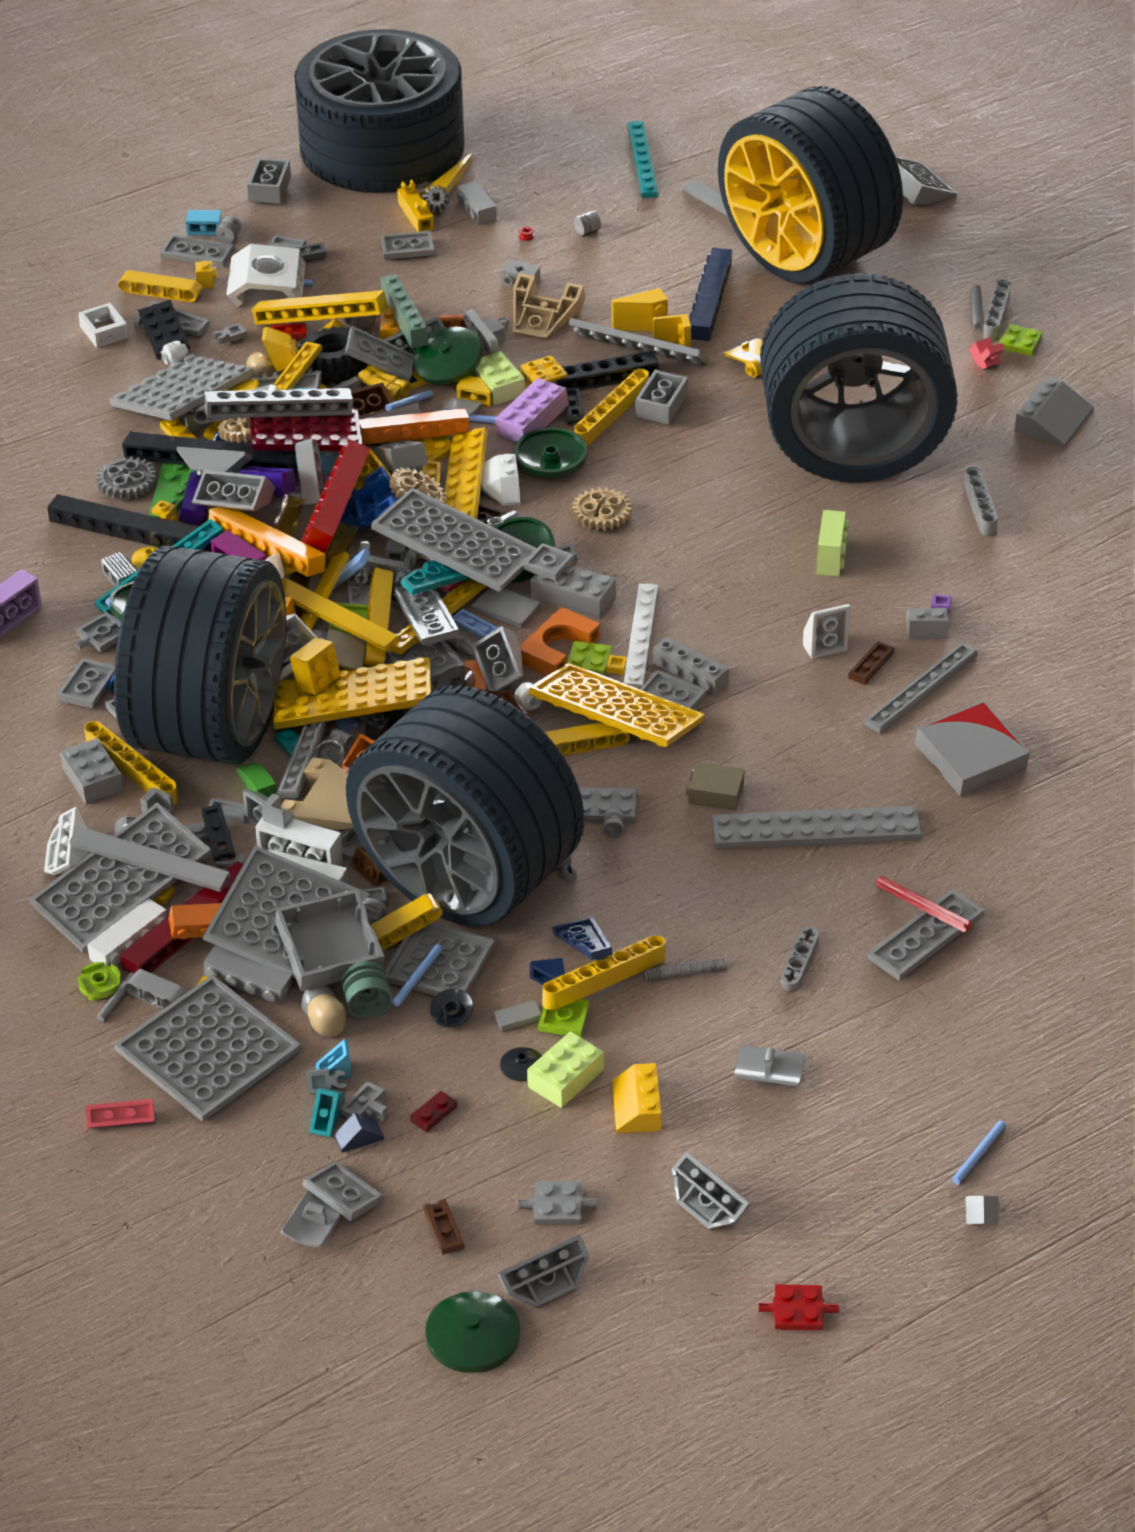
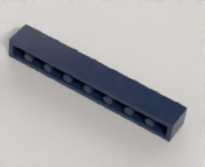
M712 247L711 253L707 254V263L704 265V273L701 275V282H699L698 292H696L695 302H693L692 312H690L691 340L710 341L732 265V249Z

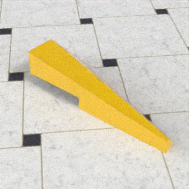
M471 154L433 182L431 185L434 186V189L437 188V185H440V190L446 188L445 193L450 194L452 188L459 184L472 160ZM425 189L419 193L421 198L422 195L426 194Z

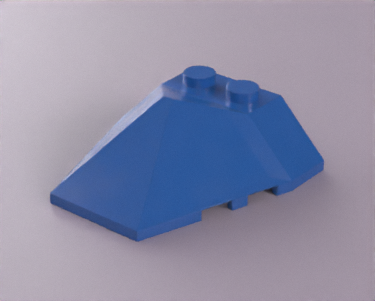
M383 466L363 480L365 484L358 491L355 489L352 492L353 496L348 500L332 538L333 540L370 529L372 522L400 499L395 497L396 493L391 492L392 488L389 487L390 476Z

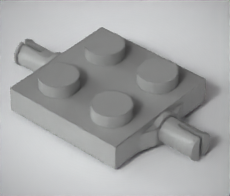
M105 612L77 628V635L82 640L75 643L76 648L81 650L83 647L90 645L101 653L117 644L121 620Z
M535 1181L533 1198H519V1208H533L535 1224H581L583 1207L597 1208V1198H583L581 1181Z

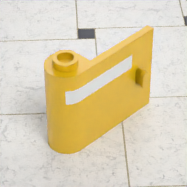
M756 338L750 342L742 343L741 346L724 353L726 357L744 362L746 364V373L752 378L762 375L760 359L761 339Z

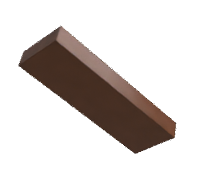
M877 641L848 673V678L866 685L894 654L895 648Z

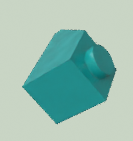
M329 1088L317 1089L309 1133L326 1137L332 1136L341 1117L340 1108L344 1105L346 1092Z

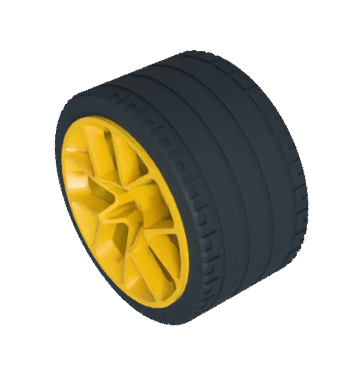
M827 86L809 87L737 122L723 138L718 157V181L726 213L746 249L764 268L774 275L793 283H811L885 245L897 231L903 208V186L895 154L876 120L860 103L846 93Z

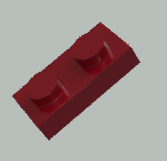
M440 1091L410 1115L411 1122L425 1132H428L457 1108V1101L443 1091Z

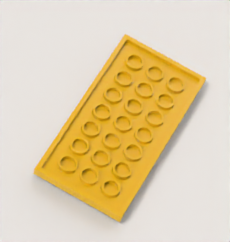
M419 657L410 661H397L392 664H378L368 668L360 667L350 671L341 670V676L316 695L299 691L295 680H282L279 683L274 704V727L276 730L414 707L432 692L430 657Z
M567 663L529 688V695L535 696L538 700L548 701L556 707L566 708L572 713L587 716L590 720L600 721L608 727H615L624 733L639 736L642 740L652 741L660 747H668L701 724L705 717V714L571 663Z

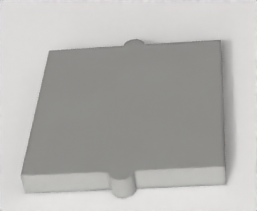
M453 397L449 402H446L442 411L465 409L468 416H472L475 412H478L482 402Z

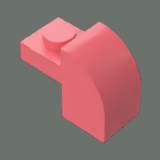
M990 337L975 342L969 348L975 363L983 369L1001 363L1000 354L1005 350L1003 343L993 345Z

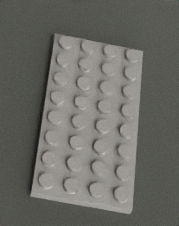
M414 488L407 491L373 521L371 525L372 530L498 592H501L523 571L524 562L537 549Z
M158 802L113 835L120 839L199 863L212 854L211 849ZM91 852L30 898L29 902L32 907L84 953L88 950V943L147 899L153 900L179 879Z

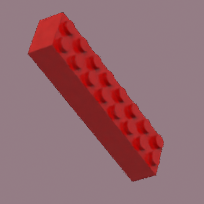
M351 439L347 446L343 444L301 542L323 553L326 552L370 448Z

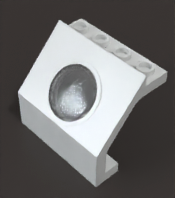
M257 244L248 245L231 257L227 297L237 307L243 304L244 291L247 289L282 291L289 299L301 298L306 263L299 256L300 249Z

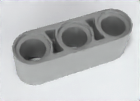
M142 969L137 970L124 985L125 990L132 997L162 1010L187 993L180 985Z

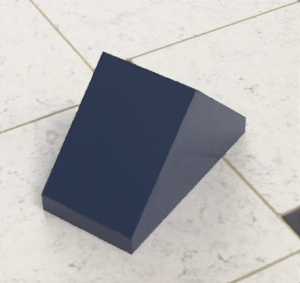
M563 958L530 962V978L541 985L565 974Z
M353 1113L334 1134L342 1153L384 1140L377 1121Z

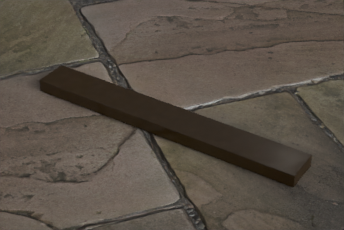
M317 503L298 506L295 539L301 541L303 535L306 534L304 532L310 523V518ZM297 571L291 573V581L309 589L311 576L307 577ZM294 604L295 614L307 613V610Z

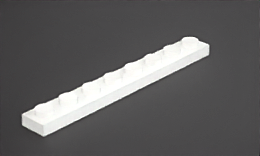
M639 584L624 677V684L637 689L644 685L658 592V585Z

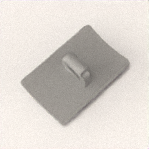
M741 1045L734 1077L799 1086L805 1055L803 1053L775 1050L774 1048Z
M308 1190L292 1212L281 1233L297 1243L311 1247H322L342 1215Z

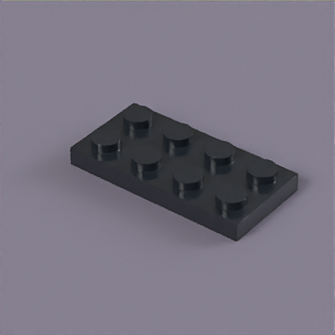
M171 299L138 310L157 360L162 358L161 351H163V346L173 341H179L181 344H185L188 350L190 349Z

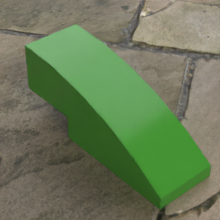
M252 762L236 768L237 773L248 790L260 792L267 797H270L272 794L277 795L276 783L259 763Z

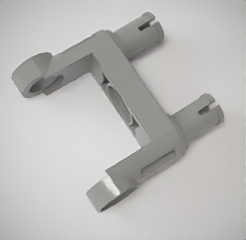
M361 541L359 553L364 549L369 551V542ZM411 549L407 551L404 562L369 556L366 564L358 570L355 579L360 583L361 578H363L362 584H364L368 580V575L372 576L374 567L380 568L379 566L385 565L389 568V571H393V587L397 588L399 585L401 587L402 578L410 574L412 568L415 567L417 551Z

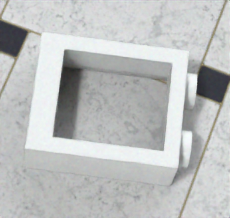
M111 303L78 313L80 327L96 348L129 338L127 323ZM109 319L113 321V324L97 329L93 326V324Z

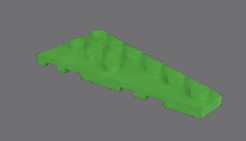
M162 464L149 512L150 516L160 518V516L152 514L151 509L161 500L176 505L177 512L182 507L190 471L194 472L187 465Z

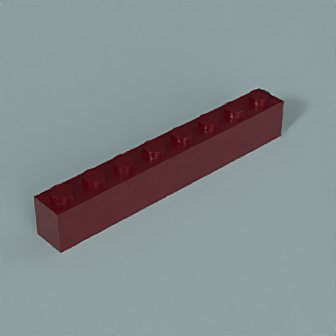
M237 861L226 869L230 876L221 892L204 887L191 899L184 902L183 905L222 903L244 864ZM168 915L166 919L154 926L151 931L139 938L137 942L120 954L122 970L135 974L137 970L142 969L151 973L193 938L172 939Z

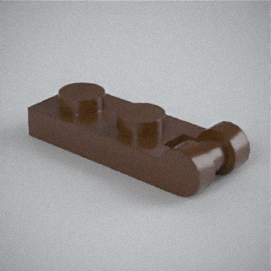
M446 1199L439 1200L438 1203L433 1205L431 1203L424 1204V1214L429 1221L442 1255L463 1250L464 1241Z

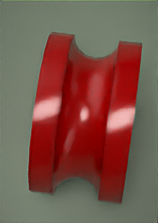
M522 227L519 229V239L522 241H530L534 238L533 228Z

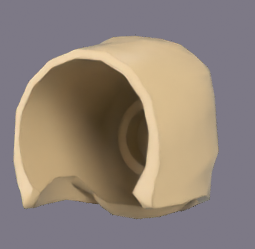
M256 352L248 357L246 367L253 368L255 374L249 377V379H252V377L262 378L263 373H267L268 377H272L273 372H276L268 354Z
M321 994L309 1003L307 1010L309 1022L317 1033L327 1037H334L343 1032L346 1020L345 1008L337 998L329 994Z

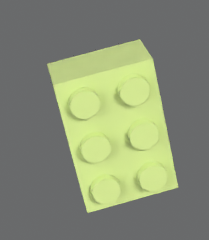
M501 351L481 357L478 366L470 373V376L481 378L490 389L493 406L514 400L525 391V378Z
M823 510L818 542L817 575L839 576L840 569H844L845 558L842 557H846L847 531L849 526V519H845L846 512Z
M569 1032L527 1069L528 1088L562 1108L604 1070V1052L574 1033Z

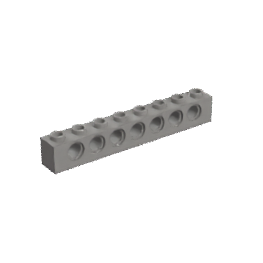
M350 388L206 391L204 408L207 418L352 415L353 398Z

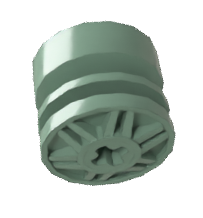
M372 961L357 962L344 971L341 983L346 996L348 1010L353 1016L361 1019L376 1018L390 1008L392 994L385 970L380 964Z

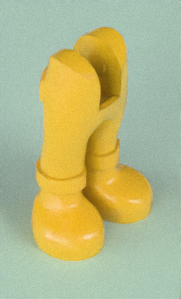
M368 365L365 370L358 373V378L369 386L383 382L394 402L399 401L400 397H407L410 393V382L398 379L397 376L390 375L374 366Z

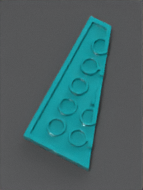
M433 560L431 562L427 561L423 564V568L420 570L416 569L402 578L401 585L411 595L470 579V577Z

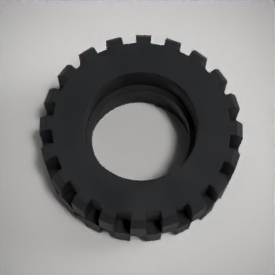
M323 328L320 331H314L302 340L298 350L302 348L305 342L322 345L323 350L308 368H312L313 373L318 370L322 371L321 384L331 385V383H335V385H338L340 382L347 381L355 376L358 377V373L367 367V363L345 353L351 328Z

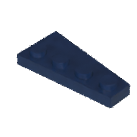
M592 916L552 927L553 935L591 960H603L607 956L613 955L611 945Z

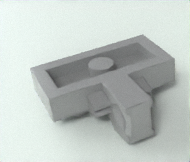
M367 1081L340 1108L341 1115L350 1118L353 1113L369 1118L373 1116L374 1119L383 1122L388 1117L387 1107L382 1105L381 1102L386 1096L385 1089Z

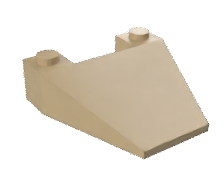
M519 273L513 287L514 334L547 340L569 322L570 318L575 317L581 312L586 299L584 285L567 282L561 300L535 295L538 289L535 276Z
M312 758L304 770L311 789L303 802L285 799L281 808L293 812L294 819L329 830L354 828L346 801V778L348 773L331 760Z

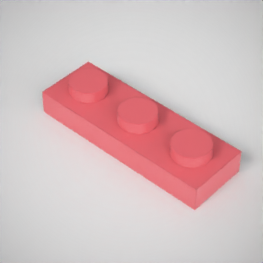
M153 1099L86 1105L87 1128L155 1121Z

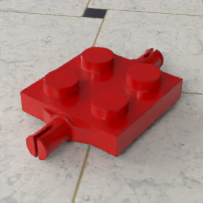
M775 1284L773 1303L758 1302V1312L773 1313L775 1330L822 1331L825 1313L839 1314V1304H825L822 1297V1285Z

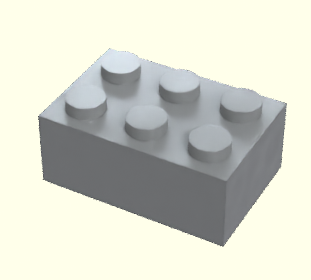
M258 158L247 183L248 201L281 204L291 179L290 160Z
M654 370L635 399V417L669 425L688 395V377Z
M98 738L60 751L63 770L86 805L123 791L121 773Z

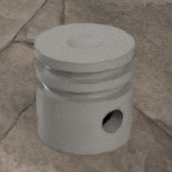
M590 211L574 217V227L577 233L583 236L601 228V221L597 212Z
M234 216L224 217L216 229V237L223 243H231L240 231L241 223Z

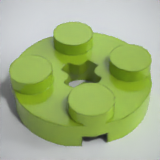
M94 962L85 966L81 970L82 974L78 975L77 978L79 990L82 994L88 996V999L91 1001H97L100 998L113 995L121 985L119 969L113 964L111 966L104 965V962Z

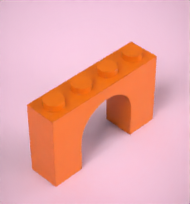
M561 607L545 623H542L540 628L532 633L527 640L520 644L522 665L545 676L550 675L567 664V655L548 647L547 644L559 639L595 643L600 639V623Z

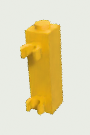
M410 180L409 186L402 182V188L398 189V203L417 232L434 230V217L429 210V204L426 200H422L415 189L413 180Z

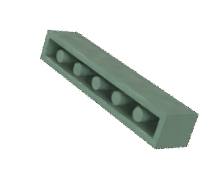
M388 275L380 278L381 290H384L387 305L411 348L429 345L427 326L398 275Z

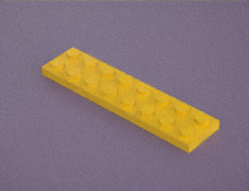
M485 427L473 429L470 432L457 434L452 437V448L450 449L445 486V497L447 498L445 504L476 519L478 517L488 434Z

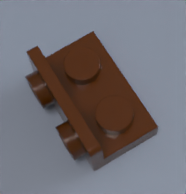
M363 846L356 847L351 866L372 885L378 886L384 874L374 864Z

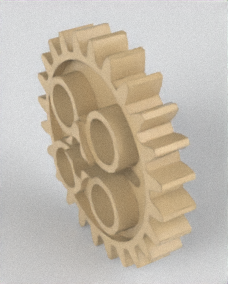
M249 417L228 418V420H223V423H220V426H218L219 437L222 440L238 441V443L242 441L245 443L251 442Z
M401 467L400 470L396 469L390 478L389 487L392 488V493H396V498H401L407 491L414 488L443 503H446L445 501L447 500L445 497L446 493L443 492L444 488L439 487L440 483H435L434 478L430 479L428 474L423 475L422 471L418 473L415 468L411 471L408 467L406 470Z
M598 487L596 491L591 488V492L585 490L584 495L579 493L578 498H574V502H572V515L574 520H577V524L582 523V527L588 525L589 530L593 527L596 528V531L600 528L606 531L608 527L613 530V526L620 528V524L625 525L626 520H630L632 503H630V498H627L626 494L622 495V491L617 493L615 489L608 491V487L604 490Z

